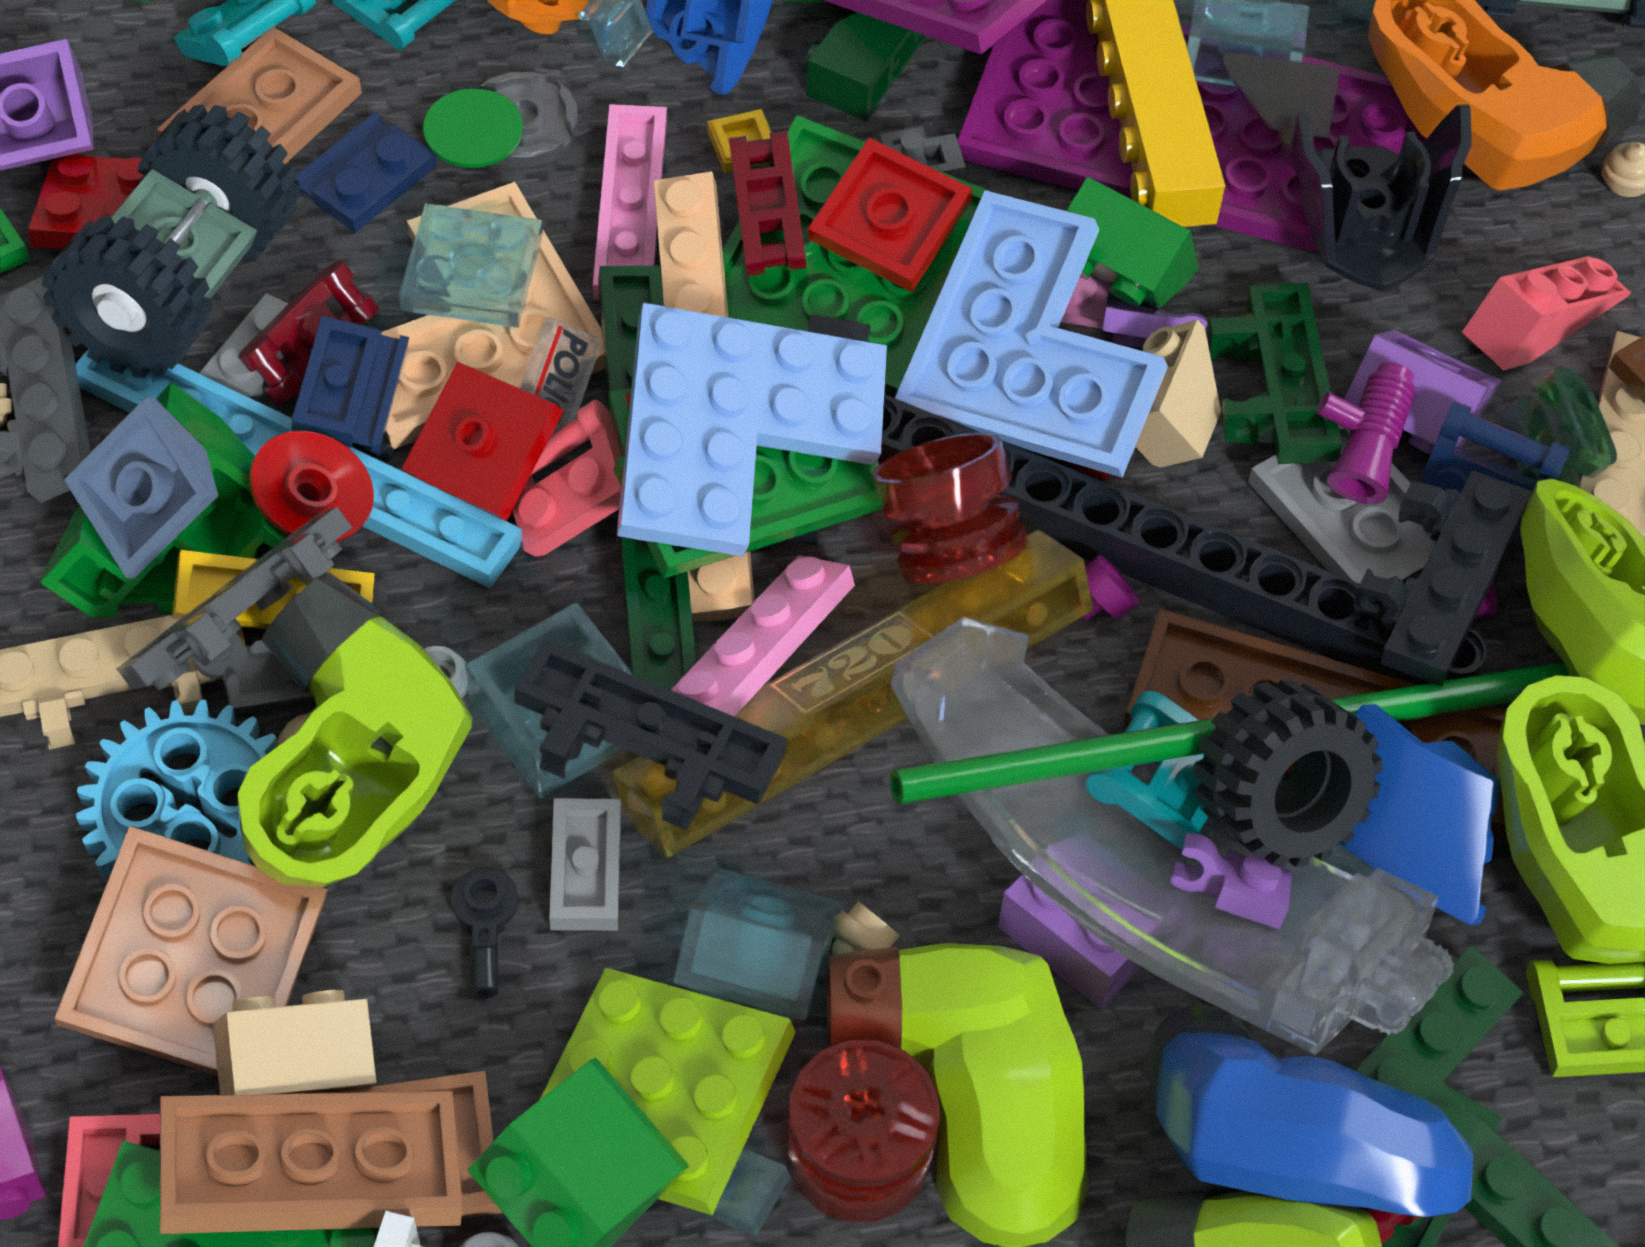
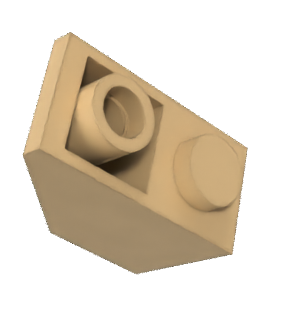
M1197 319L1172 327L1165 326L1151 333L1143 345L1144 352L1164 357L1168 366L1135 446L1152 465L1160 468L1203 458L1221 413L1205 327Z

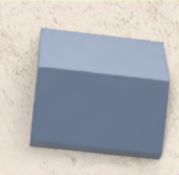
M148 396L64 479L124 576L133 579L218 497L206 449L155 398Z

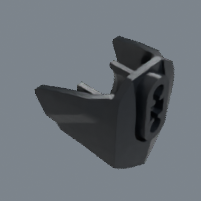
M1469 104L1456 105L1437 125L1423 144L1416 138L1415 132H1406L1400 154L1382 146L1349 148L1348 135L1338 137L1335 149H1322L1316 153L1308 113L1296 114L1292 142V167L1299 179V194L1314 242L1327 268L1355 283L1384 291L1410 279L1433 261L1461 182L1462 166L1472 146L1471 108Z

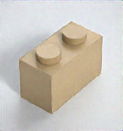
M326 990L303 995V1005L276 1007L275 997L271 996L252 997L232 1002L233 1012H226L213 1023L220 1095L330 1093L371 1087L376 1084L367 999L345 1001L344 990Z

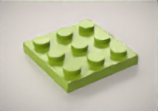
M605 968L540 1099L589 1060L597 1058L689 1165L658 1199L713 1216L796 1032L789 1018Z

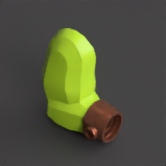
M943 943L898 950L897 947L828 956L826 1001L829 1057L899 1065L902 1056L927 1069L930 1109L938 1130L936 1190L949 1219L980 1241L1004 1247H1024L1045 1243L1077 1220L1088 1194L1082 1060L1074 1035L1063 1012L1048 963L1039 955L1004 946Z

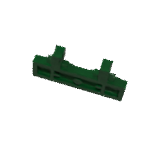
M1308 282L1249 285L1248 314L1238 317L1210 318L1208 346L1211 361H1215L1218 358H1232L1235 362L1239 363L1247 356L1250 362L1258 360L1264 393L1258 394V397H1251L1244 402H1233L1224 398L1221 418L1225 442L1252 444L1257 441L1268 444L1274 442L1278 464L1338 461L1342 446L1338 424L1317 414L1319 402L1325 393H1331Z

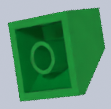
M1087 176L1066 210L1067 212L1094 218L1099 227L1098 235L1079 278L1088 280L1092 274L1111 284L1109 286L1110 292L1127 304L1139 307L1143 301L1159 310L1191 280L1199 269L1191 231Z
M594 1058L585 1063L510 1123L467 1171L531 1247H611L677 1180L689 1165L599 1060Z

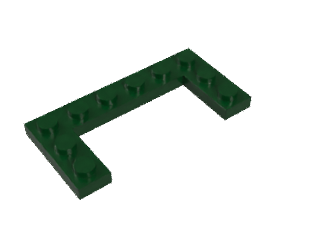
M1471 945L1355 1071L1376 1081L1426 1099L1443 1111L1474 1150L1471 1201L1464 1207L1507 1247H1620L1442 1084L1524 993Z

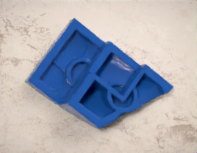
M647 0L644 24L659 39L668 41L673 53L685 64L697 62L714 78L709 87L714 93L727 95L741 78L756 48L773 0Z
M1377 704L1361 705L1355 716L1367 725L1366 730L1375 736L1379 745L1374 753L1382 758V772L1377 774L1374 780L1380 783L1381 786L1378 798L1370 799L1367 808L1372 812L1365 824L1359 821L1352 830L1355 836L1345 846L1340 842L1339 844L1385 877L1445 913L1469 925L1480 924L1486 912V906L1479 904L1483 868L1485 863L1492 860L1494 836L1491 831V822L1498 808L1500 779L1455 742L1423 743Z

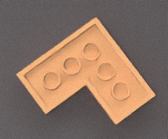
M515 182L407 220L409 237L448 308L382 332V335L399 339L400 335L409 337L406 358L384 435L386 441L393 449L400 448L417 440L457 362L534 394L558 326H562L559 340L539 394L545 392L543 390L544 385L550 389L561 386L553 380L551 386L545 383L549 372L569 383L605 369L602 329ZM564 329L588 343L584 355H575L579 361V372L577 376L570 379L560 376L554 367V357L559 351L566 350L574 354L570 349L571 339L563 335ZM577 344L576 348L579 350L581 346ZM563 357L560 360V367L564 372H571L573 370L574 364L570 358Z

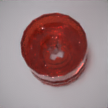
M979 432L958 434L932 440L889 457L878 465L872 474L883 514L889 520L902 522L893 529L890 540L892 546L897 552H900L897 564L901 576L908 582L919 584L943 583L967 578L994 569L1014 559L1027 547L1029 537L1026 526L1018 519L1021 512L1019 501L1013 496L999 494L1009 486L1012 476L1002 440L995 434Z
M848 1040L822 1050L801 1069L790 1094L787 1167L798 1192L819 1212L845 1222H877L902 1212L922 1192L932 1167L934 1145L937 1140L940 1123L939 1095L927 1070L905 1050L878 1040ZM866 1113L875 1117H867L862 1121L861 1124H858L851 1120L852 1118L853 1120L860 1121L862 1118H864Z

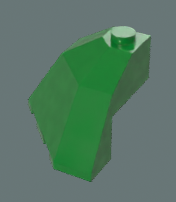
M172 382L161 392L156 400L206 449L218 497L134 579L124 576L79 504L41 576L40 583L91 618L119 616V605L157 602L158 614L172 613L177 560L181 550L259 559L288 537L287 534L278 530L263 516L254 502L250 491L249 473L255 455L222 418Z

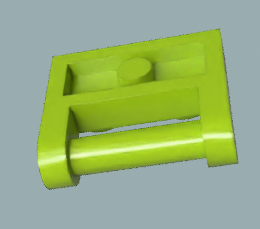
M1550 959L1531 960L1528 962L1526 977L1531 999L1535 1001L1551 1078L1645 1072V998L1564 1002L1562 993L1639 988H1642L1645 994V961L1555 966L1553 960Z

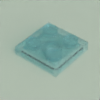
M425 203L399 293L400 310L519 328L543 237L542 220Z

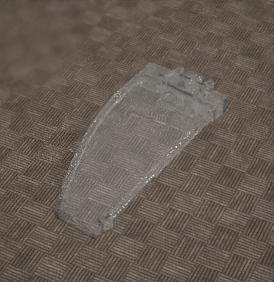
M963 617L895 662L891 686L909 721L935 763L1109 734L1057 693L1024 663L1029 635ZM1150 763L1135 765L1130 773L1146 784L1156 767ZM1090 773L958 794L972 815L992 837L991 841L1012 864L1046 897L1101 941L1169 983L1314 1055L1319 1053L1352 1019L1373 1030L1378 1028L1380 1033L1385 1032L1388 1035L1394 1033L1397 1035L1399 1031L1402 1032L1408 1025L1407 1023L1411 1020L1409 1015L1413 1016L1416 1012L1419 1013L1424 1004L1435 995V992L1438 990L1437 984L1440 986L1443 982H1446L1454 972L1452 967L1455 963L1452 962L1451 958L1453 956L1448 954V949L1444 950L1441 945L1436 946L1434 941L1425 938L1439 896L1379 868L1369 877H1365L1359 873L1353 876L1314 857H1311L1307 866L1294 867L1287 862L1281 868L1293 871L1288 912L1279 930L1214 908L1216 896L1199 891H1184L1175 887L1170 882L1172 867L1175 861L1188 866H1199L1201 863L1196 859L1182 855L1181 849L1118 804L1108 805L1095 800L1086 789V780ZM1209 818L1206 819L1198 833L1209 838L1216 845L1218 853L1223 859H1225L1228 850L1245 856L1254 855Z

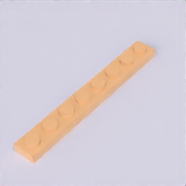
M713 172L654 180L664 306L729 318L717 185ZM746 552L744 556H734L688 571L693 622L739 618L755 601L750 552Z

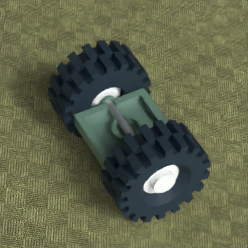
M204 104L193 106L189 112L185 109L182 110L143 154L144 158L138 166V173L143 174V177L138 181V186L112 217H100L95 224L91 220L83 225L47 268L49 271L43 277L42 283L43 287L48 288L47 292L43 295L45 305L57 308L51 316L57 328L67 326L71 332L66 339L75 347L82 343L90 349L87 354L88 358L96 363L105 358L110 361V370L120 374L127 367H130L133 377L145 378L150 371L157 377L164 375L168 368L172 370L207 326L210 320L208 314L213 309L211 298L242 258L246 261L253 259L258 252L262 253L294 213L298 206L295 202L300 196V186L292 183L297 178L298 173L295 165H284L282 161L288 155L287 151L281 144L274 147L269 144L267 139L271 133L262 125L255 131L247 126L250 117L237 112L233 118L227 117L226 107L214 105L208 113Z

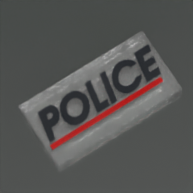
M546 317L541 325L519 388L556 404L564 411L553 431L554 433L576 419L604 338Z

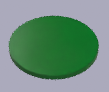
M463 89L445 95L430 107L424 119L423 133L428 148L439 159L458 167L479 168L496 164L514 152L523 135V121L518 108L505 96L485 89Z

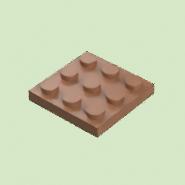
M129 826L54 1018L57 1026L218 1076L213 1023L226 1012H233L232 1002L241 999L271 996L275 997L276 1007L288 1006L327 897V889L284 885L259 871L256 866Z

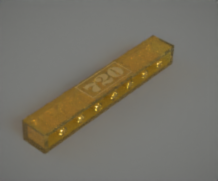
M1037 530L764 685L735 716L788 738L786 755L758 805L724 791L718 803L704 798L695 818L688 829L684 830L662 820L663 797L674 793L676 781L665 777L664 765L639 756L612 772L628 819L668 859L1093 611L1084 560L1042 531Z

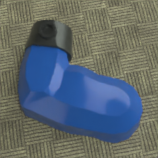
M1194 995L1191 998V1005L1168 1014L1156 1028L1150 1045V1079L1152 1096L1156 1101V1115L1179 1160L1196 1179L1202 1182L1293 1201L1365 1207L1395 1214L1425 1217L1456 1213L1471 1201L1474 1150L1443 1111L1426 1099L1366 1077L1336 1061L1313 1056L1277 1059L1255 1040L1239 1019L1232 1015L1233 1002L1220 995Z

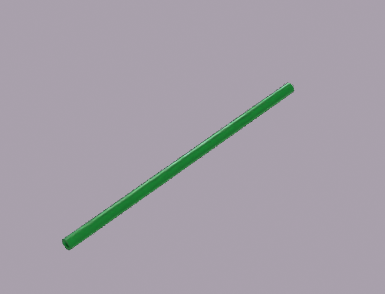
M1565 662L1447 680L1443 687L1429 683L1330 700L1354 716L1361 705L1377 704L1399 722L1512 703L1528 685L1556 675L1570 676ZM1211 718L895 769L890 772L889 776L890 792L896 804H904L1204 754L1198 749L1203 735L1211 736L1216 726L1211 723L1214 719Z

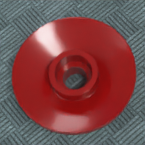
M291 431L277 435L259 449L251 464L249 485L256 506L274 527L288 536L317 513L338 507L352 526L350 530L336 540L339 542L358 532L372 511L374 489L366 467L348 447L329 436L310 431ZM299 493L309 496L311 500L304 498Z

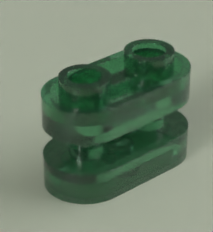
M1556 367L1537 383L1536 391L1539 400L1531 395L1524 394L1501 412L1502 427L1550 447L1553 441L1571 448L1558 481L1580 488L1581 480L1578 472L1588 478H1595L1617 460L1614 442L1592 390L1577 373L1567 367ZM1516 460L1521 472L1520 474L1535 480L1537 479L1540 469Z

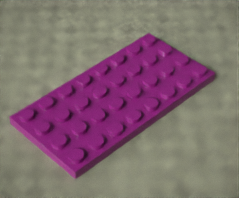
M1047 0L993 45L957 140L963 160L1078 191L1088 176L1132 200L1131 175L1133 170L1131 162L1123 163L1121 159L1119 133L1122 127L1119 119H1112L1108 106L1110 81L1108 76H1101L1097 64L1099 39L1097 33L1090 34L1087 27V1ZM1181 25L1225 183L1217 224H1212V226L1319 253L1302 207L1299 194V179L1292 167L1293 132L1296 114L1308 113L1316 153L1322 149H1335L1338 137L1341 135H1348L1349 148L1382 146L1397 154H1400L1406 132H1415L1416 138L1422 144L1427 139L1418 131L1406 114L1387 76Z

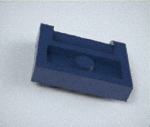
M1454 400L1419 482L1441 487L1444 491L1446 489L1458 490L1461 494L1471 471L1474 470L1533 492L1537 481L1558 480L1571 448L1553 441L1550 447L1470 414L1472 407ZM1460 437L1473 441L1540 469L1539 475L1536 480L1457 448V442ZM1520 522L1511 542L1523 547Z

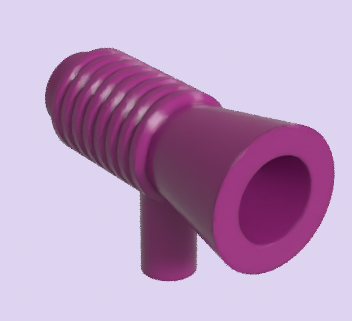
M1393 362L1380 364L1377 372H1373L1368 376L1359 406L1330 392L1325 393L1317 407L1318 415L1350 430L1351 439L1327 478L1330 488L1344 498L1359 503L1378 504L1384 502L1388 497L1393 450L1398 447L1416 393V388L1412 383L1414 374L1407 367Z

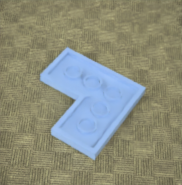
M985 190L895 399L1013 446L1123 478L1168 366L1162 356L1058 328L1099 232V227L1094 218Z
M643 303L638 316L617 536L744 556L749 546L756 446L875 465L881 454L887 346Z

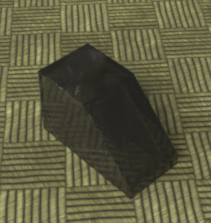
M1231 51L1221 52L1220 66L1266 130L1280 132L1278 143L1292 145L1296 114L1308 113L1313 141L1314 137L1328 138L1340 67Z

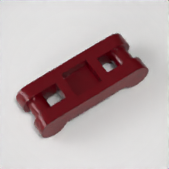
M787 130L770 132V139L747 142L746 136L729 138L748 277L765 274V268L784 265L789 266V271L806 269V256ZM774 162V167L751 170L750 165ZM784 231L785 241L761 244L760 233Z
M338 260L321 271L238 355V358L249 372L257 371L267 383L264 390L276 405L285 403L301 390L321 316L363 325L379 310L372 297L368 293L361 294L351 280L354 274L343 260ZM331 295L342 307L335 316L324 303ZM278 351L289 362L286 366L277 358Z

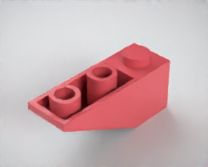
M1590 256L1499 277L1462 333L1504 371L1531 363L1628 297L1631 292L1617 280L1618 275L1609 264Z

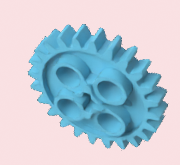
M175 700L171 703L168 719L160 720L158 715L149 707L145 709L146 727L138 730L129 722L122 721L120 726L125 741L121 745L106 739L100 741L103 754L108 761L107 763L87 761L85 765L89 778L96 784L78 787L77 793L81 803L90 808L76 813V817L81 830L90 832L82 839L88 855L101 854L95 863L102 877L111 875L129 826L182 843L194 839H203L211 843L207 851L256 866L244 850L238 821V806H226L220 803L226 793L234 789H240L249 768L278 747L277 738L273 733L257 740L260 730L255 717H250L236 727V716L233 706L227 705L215 719L210 717L206 700L199 701L193 716H184L178 700ZM189 753L199 756L197 762L185 770H174L167 767L170 761L178 755ZM145 772H150L161 779L164 786H159L151 780L141 778V775ZM173 794L176 795L177 799L185 803V805L182 806L179 809V811L177 809ZM198 799L200 800L204 815L191 806ZM148 803L157 806L155 812L145 820L130 821L125 819L127 812L136 805ZM211 821L227 830L237 831L236 836L233 838L224 836L216 830L215 825Z

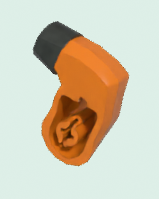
M1475 0L1375 1L1370 18L1368 40L1378 63L1391 82L1406 114L1418 131L1428 138L1437 125L1456 105L1469 104L1471 108L1472 146L1464 164L1480 178L1486 188L1498 191L1530 186L1562 173L1585 156L1599 151L1626 131L1638 118L1641 109V91L1636 75L1616 56L1599 53L1551 68L1538 66L1533 57L1515 39L1501 30Z

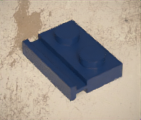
M374 112L300 171L294 180V184L300 186V194L304 193L313 200L314 204L356 233L437 166L436 156L431 150L394 124L389 127L383 123L381 115Z
M321 316L293 414L291 431L316 432L329 436L346 446L352 447L353 443L371 447V452L380 453L406 358L409 337L400 335V338L396 339L382 335V330Z

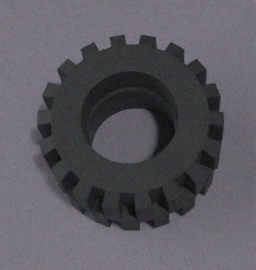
M1280 680L1276 687L1269 682L1255 685L1252 696L1249 697L1242 692L1231 700L1233 708L1229 712L1224 714L1219 711L1211 721L1216 726L1211 736L1203 735L1198 749L1204 753L1203 759L1194 762L1193 776L1201 781L1195 788L1197 800L1205 806L1203 812L1212 822L1261 860L1265 857L1271 865L1284 867L1287 862L1294 867L1307 866L1313 855L1321 861L1333 855V846L1340 842L1345 846L1355 836L1352 830L1360 821L1365 824L1372 811L1367 806L1370 799L1378 798L1381 786L1380 783L1374 780L1375 776L1382 772V758L1374 753L1379 745L1375 736L1366 730L1367 725L1360 719L1304 683L1300 686L1292 680ZM1298 759L1291 775L1284 783L1277 787L1285 771Z

